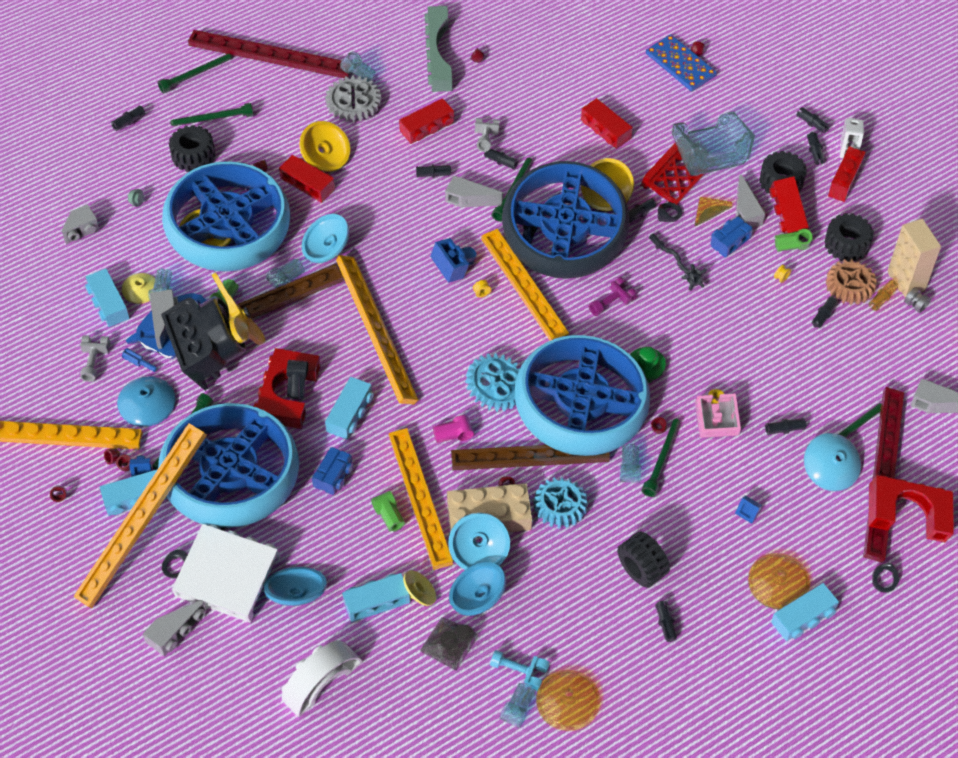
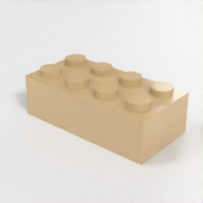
M923 218L902 225L888 268L889 276L893 278L898 290L902 292L905 298L915 287L921 293L925 292L941 245Z
M527 483L447 491L450 532L455 523L462 517L477 512L488 513L497 517L505 525L508 532L531 530L532 516Z

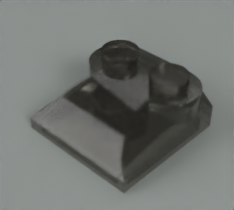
M441 617L420 651L457 671L477 640L478 634L469 625H459Z

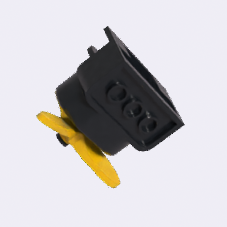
M216 272L212 274V277L226 304L216 296L202 304L197 303L192 298H187L161 314L181 371L205 391L208 390L205 378L210 375L215 379L220 378L219 370L246 351L245 341L248 338L258 345L266 341L261 329L251 319L250 311L247 308L241 309L235 303Z

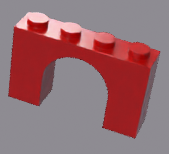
M275 348L273 355L269 356L268 371L265 370L263 375L264 384L259 387L258 402H255L253 407L273 415L285 427L302 429L306 417L305 403L282 399L274 393V390L279 383L288 379L286 376L288 360L308 361V375L305 380L316 382L321 367L320 356Z
M876 475L870 482L868 527L888 531L896 522V500L908 499L919 505L925 514L926 539L946 543L954 534L953 491L940 487L926 486L922 483H911L904 479L888 478L885 475Z

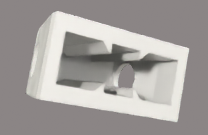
M855 118L845 119L841 136L840 158H844L849 147V141L854 143L851 147L860 150L864 134L863 120Z

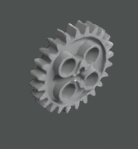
M352 75L351 79L345 76L344 81L339 78V83L333 82V86H329V91H326L325 99L329 113H333L334 117L339 116V120L346 118V122L349 119H352L353 122L356 119L362 121V117L369 119L368 114L374 116V111H378V107L381 106V94L377 84L373 85V81L368 82L367 78L361 80V76L355 79L354 75ZM353 88L355 89V109H352Z

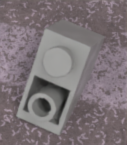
M88 204L70 212L62 229L66 244L100 230L97 219Z

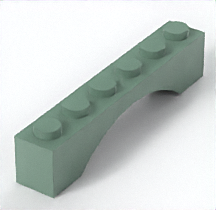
M429 6L428 13L424 14L425 24H428L425 26V35L429 36V38H426V48H430V50H426L427 60H430V62H427V72H431V75H428V85H432V92L452 91L451 66L444 61L437 49L440 39L448 31V7Z

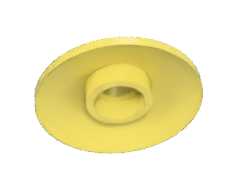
M147 273L134 274L128 277L122 285L124 298L134 304L149 302V293L159 291L158 281Z
M413 570L404 574V585L412 599L424 606H431L436 602V592L425 576Z

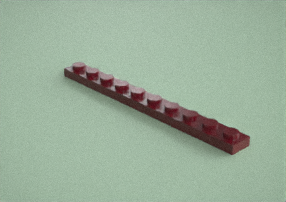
M193 30L188 40V45L225 54L229 53L234 56L344 79L345 76L349 78L353 69L352 62L199 30Z
M885 387L882 395L872 480L876 475H885L888 478L895 479L904 392ZM868 520L863 557L883 563L886 559L889 530L868 527Z

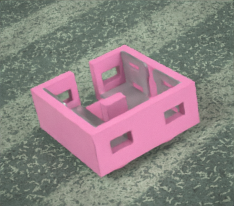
M720 394L717 404H711L713 395L697 396L695 406L700 438L739 435L741 427L736 394Z

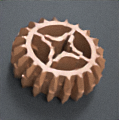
M844 259L842 263L837 262L835 265H832L827 273V291H830L831 296H836L837 300H842L843 304L849 302L851 306L855 302L859 305L860 302L865 303L867 299L872 297L876 289L877 279H875V273H872V268H866V264L861 265L860 261L855 263L852 259L847 262Z

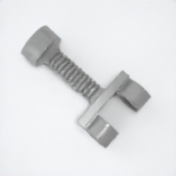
M476 118L475 133H483L482 137L477 141V148L482 152H486L491 148L489 134L499 135L500 120L493 119V123L482 122L483 118Z
M90 335L82 336L81 350L84 353H89L87 365L81 369L80 378L86 382L95 380L97 373L94 369L97 353L108 354L110 347L109 336H101L100 344L92 343Z

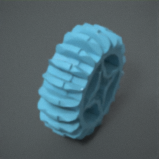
M554 477L552 482L546 480L545 485L541 484L539 490L535 492L534 510L537 512L538 519L543 518L544 524L550 522V527L556 524L558 529L561 528V525L568 528L569 523L575 526L577 521H581L583 515L586 514L588 502L587 495L584 493L583 487H578V482L572 484L571 478L564 481L563 477L557 481Z

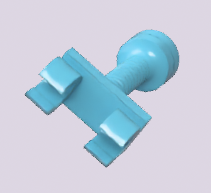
M494 651L490 666L497 669L499 666H505L526 674L524 687H529L535 691L540 690L542 680L531 676L534 669L540 672H547L549 661L534 656L531 665L527 667V665H521V663L505 659L503 656L504 652Z

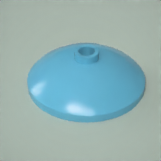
M327 214L314 221L305 232L302 240L304 256L313 263H324L335 258L344 249L349 238V225L347 221L338 214Z
M825 433L817 436L808 444L804 453V466L810 479L820 488L828 491H842L852 486L858 479L861 471V459L856 447L847 438L835 433Z
M482 512L471 513L458 520L451 529L448 541L449 551L456 564L464 570L483 562H490L500 566L506 559L510 549L509 533L505 525L497 517ZM480 536L483 539L481 542H476L475 538Z

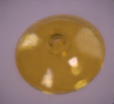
M770 553L761 556L753 563L748 574V585L753 596L761 604L780 610L809 592L810 577L804 565L796 558L783 553Z
M560 670L550 674L542 681L537 691L536 705L540 716L553 728L562 731H576L588 726L597 716L600 708V694L596 684L587 675L575 670ZM571 692L573 695L566 696L565 693Z

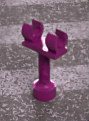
M618 277L615 281L611 282L610 290L613 293L600 302L598 300L592 301L588 307L594 316H598L603 313L605 306L618 298L628 305L629 302L637 299L636 294L638 292L632 288L626 293L623 290L626 280Z

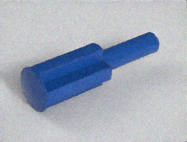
M126 348L123 351L122 358L138 367L142 365L153 372L158 370L156 366L145 361L142 355L131 349Z

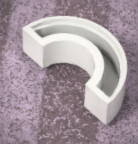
M334 641L325 646L320 645L314 649L310 657L301 660L297 664V670L281 690L283 692L282 701L299 718L315 704L318 694L329 681L341 674L348 676L363 661L343 641Z

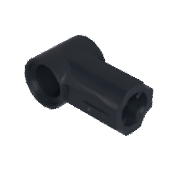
M288 360L286 376L288 377L287 397L291 399L304 398L305 379L308 375V361Z

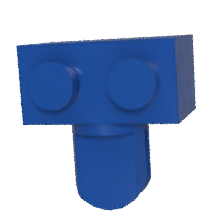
M448 238L435 242L430 257L447 282L450 283L464 279L467 268L474 263L477 253L472 247L460 248L459 245L456 246L453 240Z

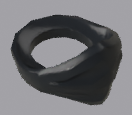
M662 203L658 207V220L660 222H676L682 216L680 206L675 203ZM672 208L676 210L677 216L671 217L665 209Z
M183 550L170 552L162 563L164 575L171 579H176L180 572L171 574L167 571V566L170 561L181 558L185 562L188 554Z
M892 563L881 564L872 573V584L881 593L893 591L899 583L898 572ZM883 570H888L892 573L893 584L889 588H883L878 584V575Z

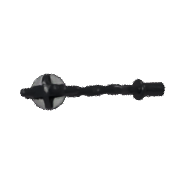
M654 233L649 236L656 249H661L675 257L679 268L687 274L682 276V279L687 280L690 284L689 291H692L694 286L700 285L702 288L705 286L702 281L704 279L703 274L707 271L706 268L702 270L695 269L694 264H691V270L685 268L677 252L671 248H666L664 246L665 242L661 241Z

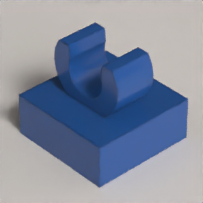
M145 455L137 456V459H130L131 477L152 471L150 458H146Z
M745 495L742 497L735 514L752 524L756 520L762 505Z

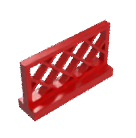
M683 133L644 175L640 186L644 189L649 187L668 202L678 205L715 164L716 160L689 142V136ZM689 148L694 152V155H686L685 150ZM699 159H704L709 164L700 165ZM683 160L684 166H676L675 161ZM687 160H695L696 165L688 166ZM677 170H685L687 176H678ZM689 170H697L698 176H690ZM674 171V177H666L665 172ZM664 181L665 187L659 188L655 185V182ZM667 181H676L677 187H668ZM679 181H688L689 186L680 187ZM678 191L679 197L677 199L670 196V192Z

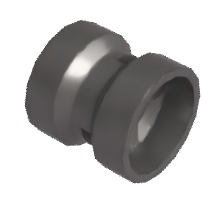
M915 287L907 294L904 302L909 306L912 305L915 311L921 313L929 305L931 298L927 295H922L921 291Z

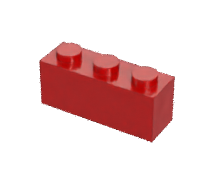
M443 98L399 119L400 132L410 144L420 141L424 137L434 134L438 130L454 123V110Z
M596 98L581 108L582 122L615 149H618L632 138L633 127L599 99Z
M851 146L848 147L831 182L828 197L842 202L846 201L862 167L865 151Z
M291 155L279 167L281 180L321 203L335 190L334 178L330 174L320 171L317 167L306 163L302 158Z
M795 177L773 181L769 190L771 198H774L776 202L774 209L776 215H779L781 220L779 222L781 233L788 234L798 232L801 229L808 230L809 227Z

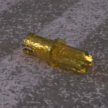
M890 280L882 289H879L877 295L868 303L869 307L872 306V310L878 311L898 289V283Z

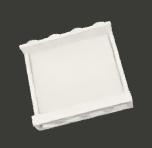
M202 524L172 591L178 598L192 603L202 600L205 607L251 623L254 617L252 610L275 559L280 558L279 552L272 544L266 543L263 545L254 538L240 537L234 531L225 532L216 525L211 524L207 526Z

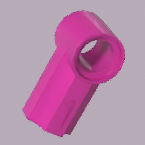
M460 415L455 417L452 422L433 426L434 437L437 443L457 438L460 441H465L474 436L472 425L467 415Z

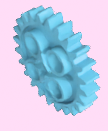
M487 353L485 358L481 355L478 360L475 359L473 364H470L466 373L465 383L468 384L466 389L472 390L470 397L476 396L475 403L481 401V407L486 404L488 405V410L492 407H495L496 412H498L500 407L503 411H506L507 407L513 409L514 405H516L515 381L520 368H516L518 363L512 364L511 358L504 360V355L498 358L497 353L493 357Z

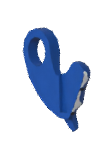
M195 293L177 296L178 303L187 298H192L199 304L207 301L202 295ZM152 311L139 324L136 333L125 340L127 344L139 342L147 350L156 352L168 359L176 358L169 335L162 349H158Z

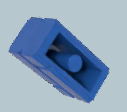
M736 217L733 220L729 219L720 230L716 229L712 233L710 245L726 258L751 239L753 229L749 224L744 223L740 217Z
M330 447L312 477L314 488L324 490L331 495H334L337 489L341 490L344 485L345 475L350 474L354 466L352 456L344 451L341 452L339 449Z

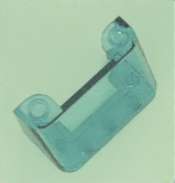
M734 111L720 115L716 126L689 131L688 125L680 122L673 124L672 135L687 171L691 175H700L745 164L750 158L755 138L754 133Z

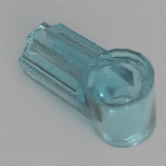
M354 51L350 52L340 63L344 72L354 73L358 77L361 76L362 80L367 78L368 82L371 81L376 73Z
M293 259L280 269L277 267L272 268L267 273L266 280L274 288L290 283V281L304 273L305 269L298 259Z
M161 268L157 270L154 287L148 291L149 300V293L172 289L170 287L172 272L169 269Z
M635 444L622 446L620 482L640 483L639 447Z
M519 683L510 701H507L504 705L500 720L520 728L525 720L527 708L536 690L527 683Z

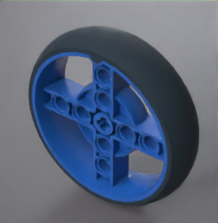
M572 161L547 163L523 175L510 190L502 213V225L507 243L521 262L540 274L563 279L587 276L608 265L622 249L628 236L630 223L625 197L616 183L602 171L590 165ZM563 183L562 193L549 198L544 204L523 201L538 188L549 184ZM580 185L590 188L601 195L611 206L614 214L591 211L587 202L578 196ZM517 224L540 227L545 237L553 242L551 255L543 253L530 245L520 234ZM588 234L610 237V240L598 250L584 256L568 258L570 245L579 243Z

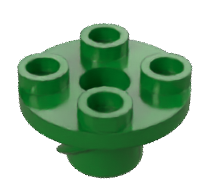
M646 346L638 348L630 354L641 367L648 383L653 382V380L659 378L664 373L666 361L658 350Z

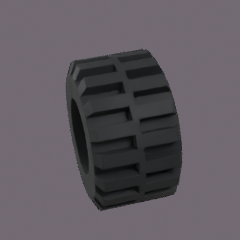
M191 125V127L184 126L182 129H177V132H173L172 137L169 139L172 162L180 170L185 169V172H190L200 166L213 163L215 158L214 142L211 133H208L206 128L203 129L202 126L195 127V125Z
M780 151V153L773 152V155L769 154L762 163L759 179L761 188L765 189L764 192L768 194L770 193L769 188H771L773 181L794 176L800 193L807 173L806 164L803 163L802 158H798V155H793L792 152L785 153Z
M843 213V216L837 215L829 223L824 242L825 248L828 249L827 252L833 254L832 257L835 259L839 258V261L845 259L849 262L852 259L856 262L859 261V258H865L874 237L872 225L868 224V220L862 219L860 215L855 216L853 213L851 215Z
M639 531L617 547L618 557L623 568L642 587L650 588L670 572V564L665 552L647 533Z

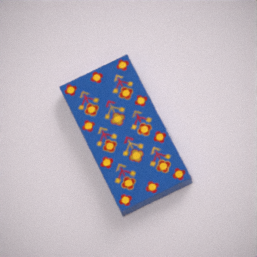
M671 34L646 49L645 54L691 92L714 78L717 74L713 68Z

